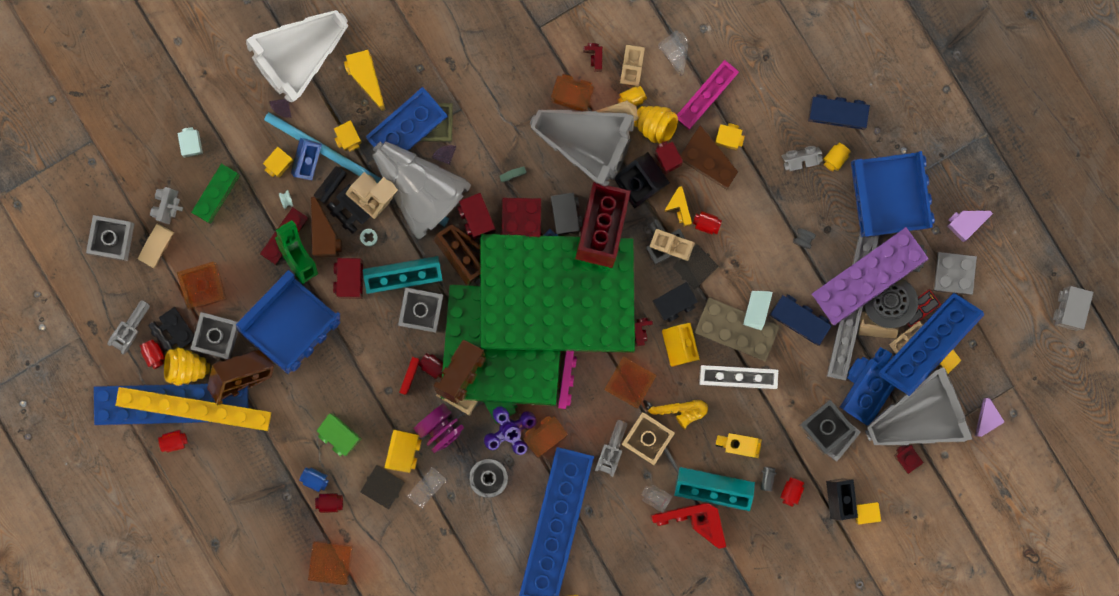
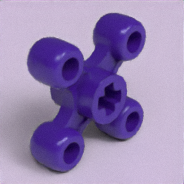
M496 407L493 410V418L497 423H500V430L497 433H489L484 437L485 446L489 450H496L501 442L507 441L511 443L515 454H525L528 446L524 439L520 438L521 431L525 428H533L536 425L537 419L535 415L530 411H526L521 414L518 420L513 421L509 419V413L505 407Z

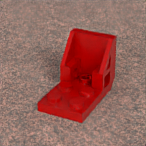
M707 502L650 515L652 523H656L657 526L669 524L668 520L675 519L676 522L688 520L687 516L690 515L692 528L718 549L726 547L718 509ZM704 516V520L698 521V517Z

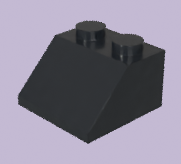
M649 152L635 159L614 178L619 188L631 191L629 202L634 209L670 184Z

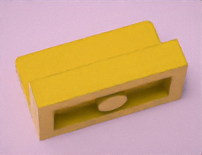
M691 323L662 330L671 367L700 360Z

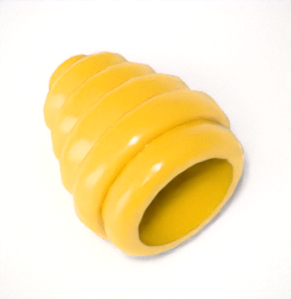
M641 106L637 109L638 120L634 121V126L638 127V130L643 133L644 137L648 138L652 143L660 144L671 140L678 124V116L675 112H672L668 107Z
M176 348L175 350L169 349L166 353L164 378L167 383H173L176 386L189 384L191 381L196 382L198 379H204L205 375L210 372V363H207L204 357H199L198 354H193L190 350Z

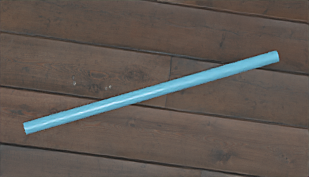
M268 112L264 119L298 141L300 138H305L321 143ZM322 144L320 154L359 177L365 172L367 175H371L377 183L382 179ZM445 216L439 224L445 227L449 218Z

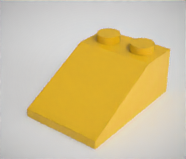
M369 50L346 55L347 61H344V65L348 75H352L357 84L381 111H384L385 106Z
M393 430L384 468L411 473V469L415 470L417 458H414L416 450H420L422 442L419 439V435Z

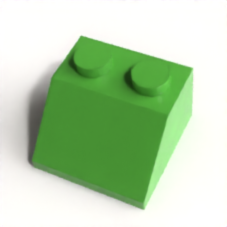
M330 413L317 429L318 437L326 444L330 442L334 446L332 450L340 457L342 454L347 456L362 439L333 413Z

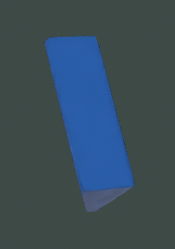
M300 138L291 169V174L294 177L307 180L313 179L322 146L321 143Z

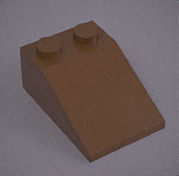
M311 197L312 255L315 257H339V252H342V241L338 239L320 202L315 197Z

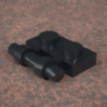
M349 184L336 196L341 203L336 206L331 201L326 207L331 211L330 214L343 224L342 227L345 230L348 229L351 234H354L358 229L353 223L358 220L363 225L371 216L346 195L351 186ZM344 208L352 214L349 219L341 212Z
M173 307L159 317L163 323L161 326L158 327L155 321L148 325L153 337H156L162 345L163 351L167 352L169 349H173L172 346L176 343L179 348H184L193 342L195 334L176 307ZM165 330H168L172 336V339L169 341L162 333Z

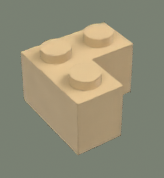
M364 172L350 186L346 195L375 219L390 203L398 189L391 181L386 180L384 177L377 183L371 175H367Z

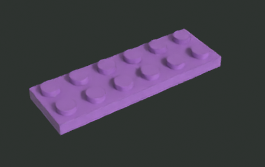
M906 227L813 292L812 295L835 326L929 260V258Z

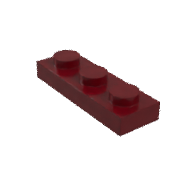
M292 207L278 228L292 220L296 224L299 233L309 218ZM275 231L260 255L277 265L283 255L275 240V237H277Z

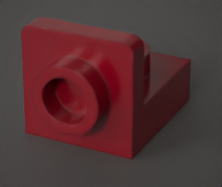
M588 43L587 46H583V53H595V55H591V67H594V72H602L603 46H599L598 43Z
M648 318L636 319V347L644 346V342L648 341L646 330H642L644 326L653 325V321H648Z
M912 444L901 445L896 449L897 453L894 455L907 474L924 463L913 449Z

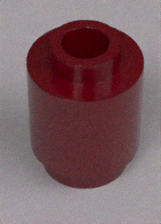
M426 353L418 366L433 378H442L443 361L433 354Z
M338 493L319 494V498H315V508L319 509L320 513H335L343 510V495H338Z

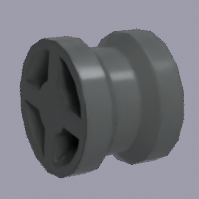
M798 228L797 238H794L793 243L803 248L811 249V241L815 239L816 235Z

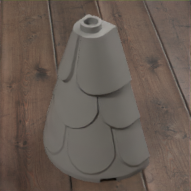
M538 110L537 114L533 115L530 125L531 129L551 148L559 151L595 183L608 186V180L615 178L631 142L629 131L632 132L634 129V116L627 113H598L597 111Z
M380 141L373 148L374 153L372 156L382 178L384 177L386 180L391 181L398 189L394 195V200L398 208H400L412 234L417 239L424 237L428 229L432 230L464 197L462 194L471 187V184L465 178L444 170L434 163L417 157L415 153L385 141L382 143Z
M945 367L935 370L910 396L906 394L897 403L891 404L867 426L868 430H865L868 440H873L874 445L965 442L973 439L970 428L967 426L962 406L950 377L947 376Z

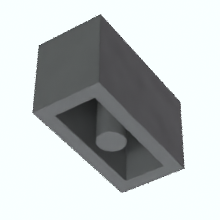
M574 192L551 196L557 235L579 232V227H582L581 215L577 216L576 208H580L578 197H574Z

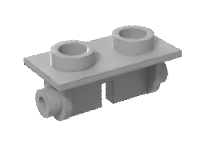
M808 146L805 150L801 151L791 150L781 155L784 162H786L784 163V168L789 171L802 169V161H805L806 167L820 165V162H823L822 155H819L822 154V151L816 146Z

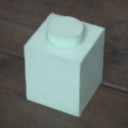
M190 127L184 128L182 132L177 133L181 155L184 158L203 154L198 130Z

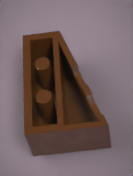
M700 125L680 156L683 163L727 190L738 171Z
M453 224L436 234L434 242L464 283L468 286L480 278V245L471 240L468 235Z
M463 340L452 356V361L448 368L445 367L442 374L444 375L441 381L435 382L434 389L436 393L455 404L463 401L467 394L466 388L468 384H472L477 374L475 372L477 368H481L485 362L484 350Z
M254 350L242 356H235L223 362L219 361L212 365L207 389L218 406L223 403L222 399L233 395V397L239 395V390L247 386L252 388L271 378L274 364L260 350Z

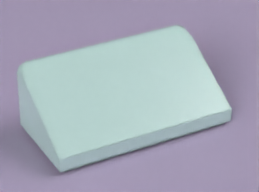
M751 292L743 325L762 330L773 292Z

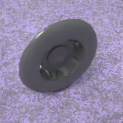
M900 279L887 288L886 291H883L881 296L877 295L864 306L869 318L877 325L885 328H898L910 322L915 316L918 309V296L911 284Z

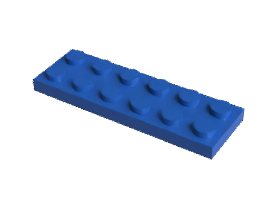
M953 293L879 372L880 377L910 396L984 316V312Z

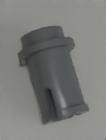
M764 467L760 490L773 491L774 475H777V472H775L776 468Z

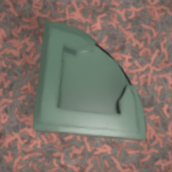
M523 166L510 170L499 177L501 182H507L527 172Z

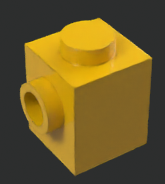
M351 120L334 128L337 135L334 139L339 148L343 147L345 151L349 150V152H352L360 147L359 144L362 141Z
M728 123V126L720 124L715 144L737 150L738 146L742 147L745 137L741 135L743 130L739 129V126Z

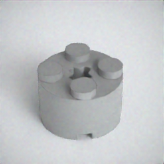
M484 459L477 462L472 467L469 475L471 488L482 497L491 498L499 495L504 491L508 483V473L505 466L494 459ZM492 473L494 481L486 483L484 475Z

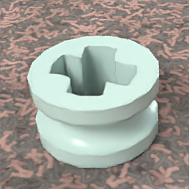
M287 190L284 194L279 193L283 208L287 209V206L293 207L289 191Z
M365 229L360 234V240L366 246H373L376 244L378 236L374 230ZM366 233L374 234V236L372 237L374 238V240L372 242L367 241L366 243L364 241L366 239L364 237Z

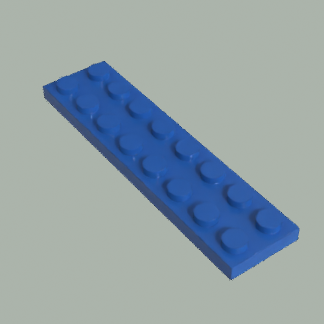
M208 384L94 387V425L209 422L115 406L119 387L216 402L207 389ZM248 386L239 390V395L235 397L230 395L222 399V404L249 408Z
M560 447L556 448L519 596H559L594 456Z

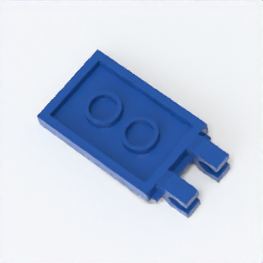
M881 347L876 352L875 358L873 357V359L869 360L840 405L841 409L866 426L874 420L895 386L879 375V372L887 365L893 355Z

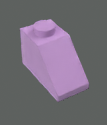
M962 211L959 214L955 212L948 219L950 223L947 227L964 242L993 213L991 211Z

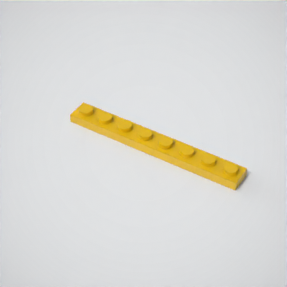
M122 387L118 388L115 405L264 431L269 430L272 413L225 404L217 406L213 402Z

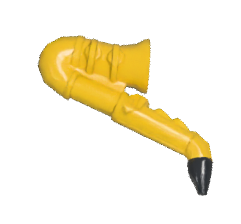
M646 400L643 401L647 411L653 415L681 412V415L675 417L684 430L691 422L702 419L708 412V405L702 400L653 407Z

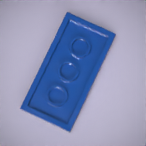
M422 87L366 136V139L373 147L380 141L382 143L386 141L409 151L445 120L448 115L426 89Z

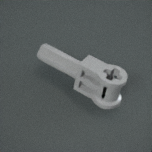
M141 300L126 323L121 321L107 345L114 346L124 355L138 335L139 331L136 328L150 308V305Z
M617 420L609 444H604L595 471L598 472L600 470L610 474L611 477L614 476L622 454V450H619L628 425L625 421Z

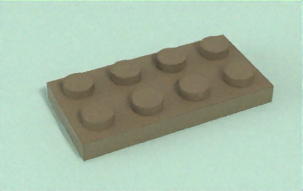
M708 298L694 333L766 362L780 326L769 321H765L762 330L745 326L743 323L746 312Z

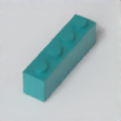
M439 256L363 269L367 294L443 281Z
M679 467L674 496L750 511L754 498L755 482Z

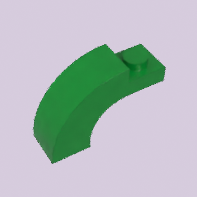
M292 220L276 230L277 237H275L277 245L290 269L299 281L304 284L318 275L316 263L303 247L296 224Z

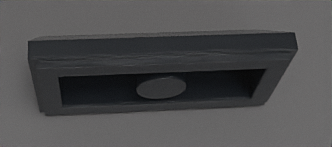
M335 166L315 192L314 197L323 204H326L345 179L347 173Z

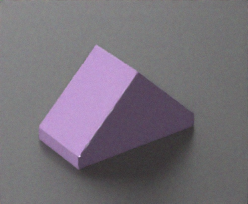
M983 398L975 436L982 437L1004 423L994 404L988 398Z

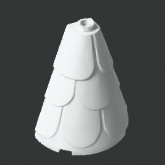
M335 10L255 34L246 40V45L249 51H253L252 59L271 86L279 94L284 93L286 95L284 98L287 101L294 102L302 95L328 54L332 53L347 29L348 21L342 13Z

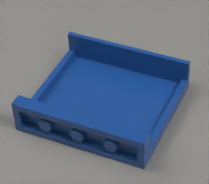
M922 151L851 161L861 238L899 233L906 227L909 231L933 227L935 218L930 210L932 197L927 189L929 177L925 174L924 167H926L927 163Z
M288 270L236 324V328L239 333L289 374L300 367L303 358H308L318 343L324 342L327 338L326 334L331 329L335 330L339 326L340 313L333 312L295 279L294 274Z

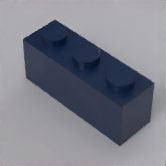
M820 94L812 97L808 122L861 130L867 128L870 105H865V101L854 100V103L846 102L847 99L835 97V100L827 99L828 96Z
M787 294L785 297L782 295L769 316L819 346L831 328V325L828 324L829 320L822 315H819V317L812 314L813 310L806 305L801 307L796 304L797 300Z

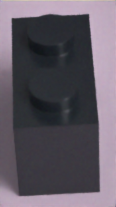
M685 282L652 302L663 321L668 319L671 322L679 317L678 313L684 310L687 313L695 309L694 304L698 301L688 283Z
M841 478L826 481L830 519L847 520L858 518L854 479Z

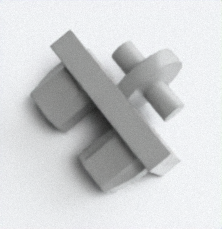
M167 187L157 189L155 199L161 200L159 207L153 206L151 208L150 216L156 218L159 222L170 225L171 218L175 217L176 212L183 211V208L178 206L180 201L177 198L179 191Z

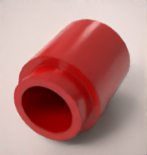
M703 211L700 214L696 213L693 220L696 230L711 235L713 233L718 234L722 220L718 219L717 216Z
M154 339L140 345V352L148 368L153 367V369H157L164 365L165 356Z
M181 430L162 434V437H158L161 452L166 451L169 453L184 449L185 444H188L186 433H182Z
M790 477L789 481H786L780 497L784 499L782 503L791 507L794 504L798 505L804 491V482Z

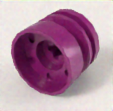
M444 403L434 409L413 428L420 438L428 434L431 436L426 443L427 446L431 445L434 441L437 443L431 449L434 454L448 447L464 429L462 424L456 429L452 427L459 421L457 418L450 422L446 420L452 412Z

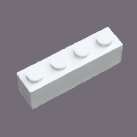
M701 365L699 385L777 389L778 370Z

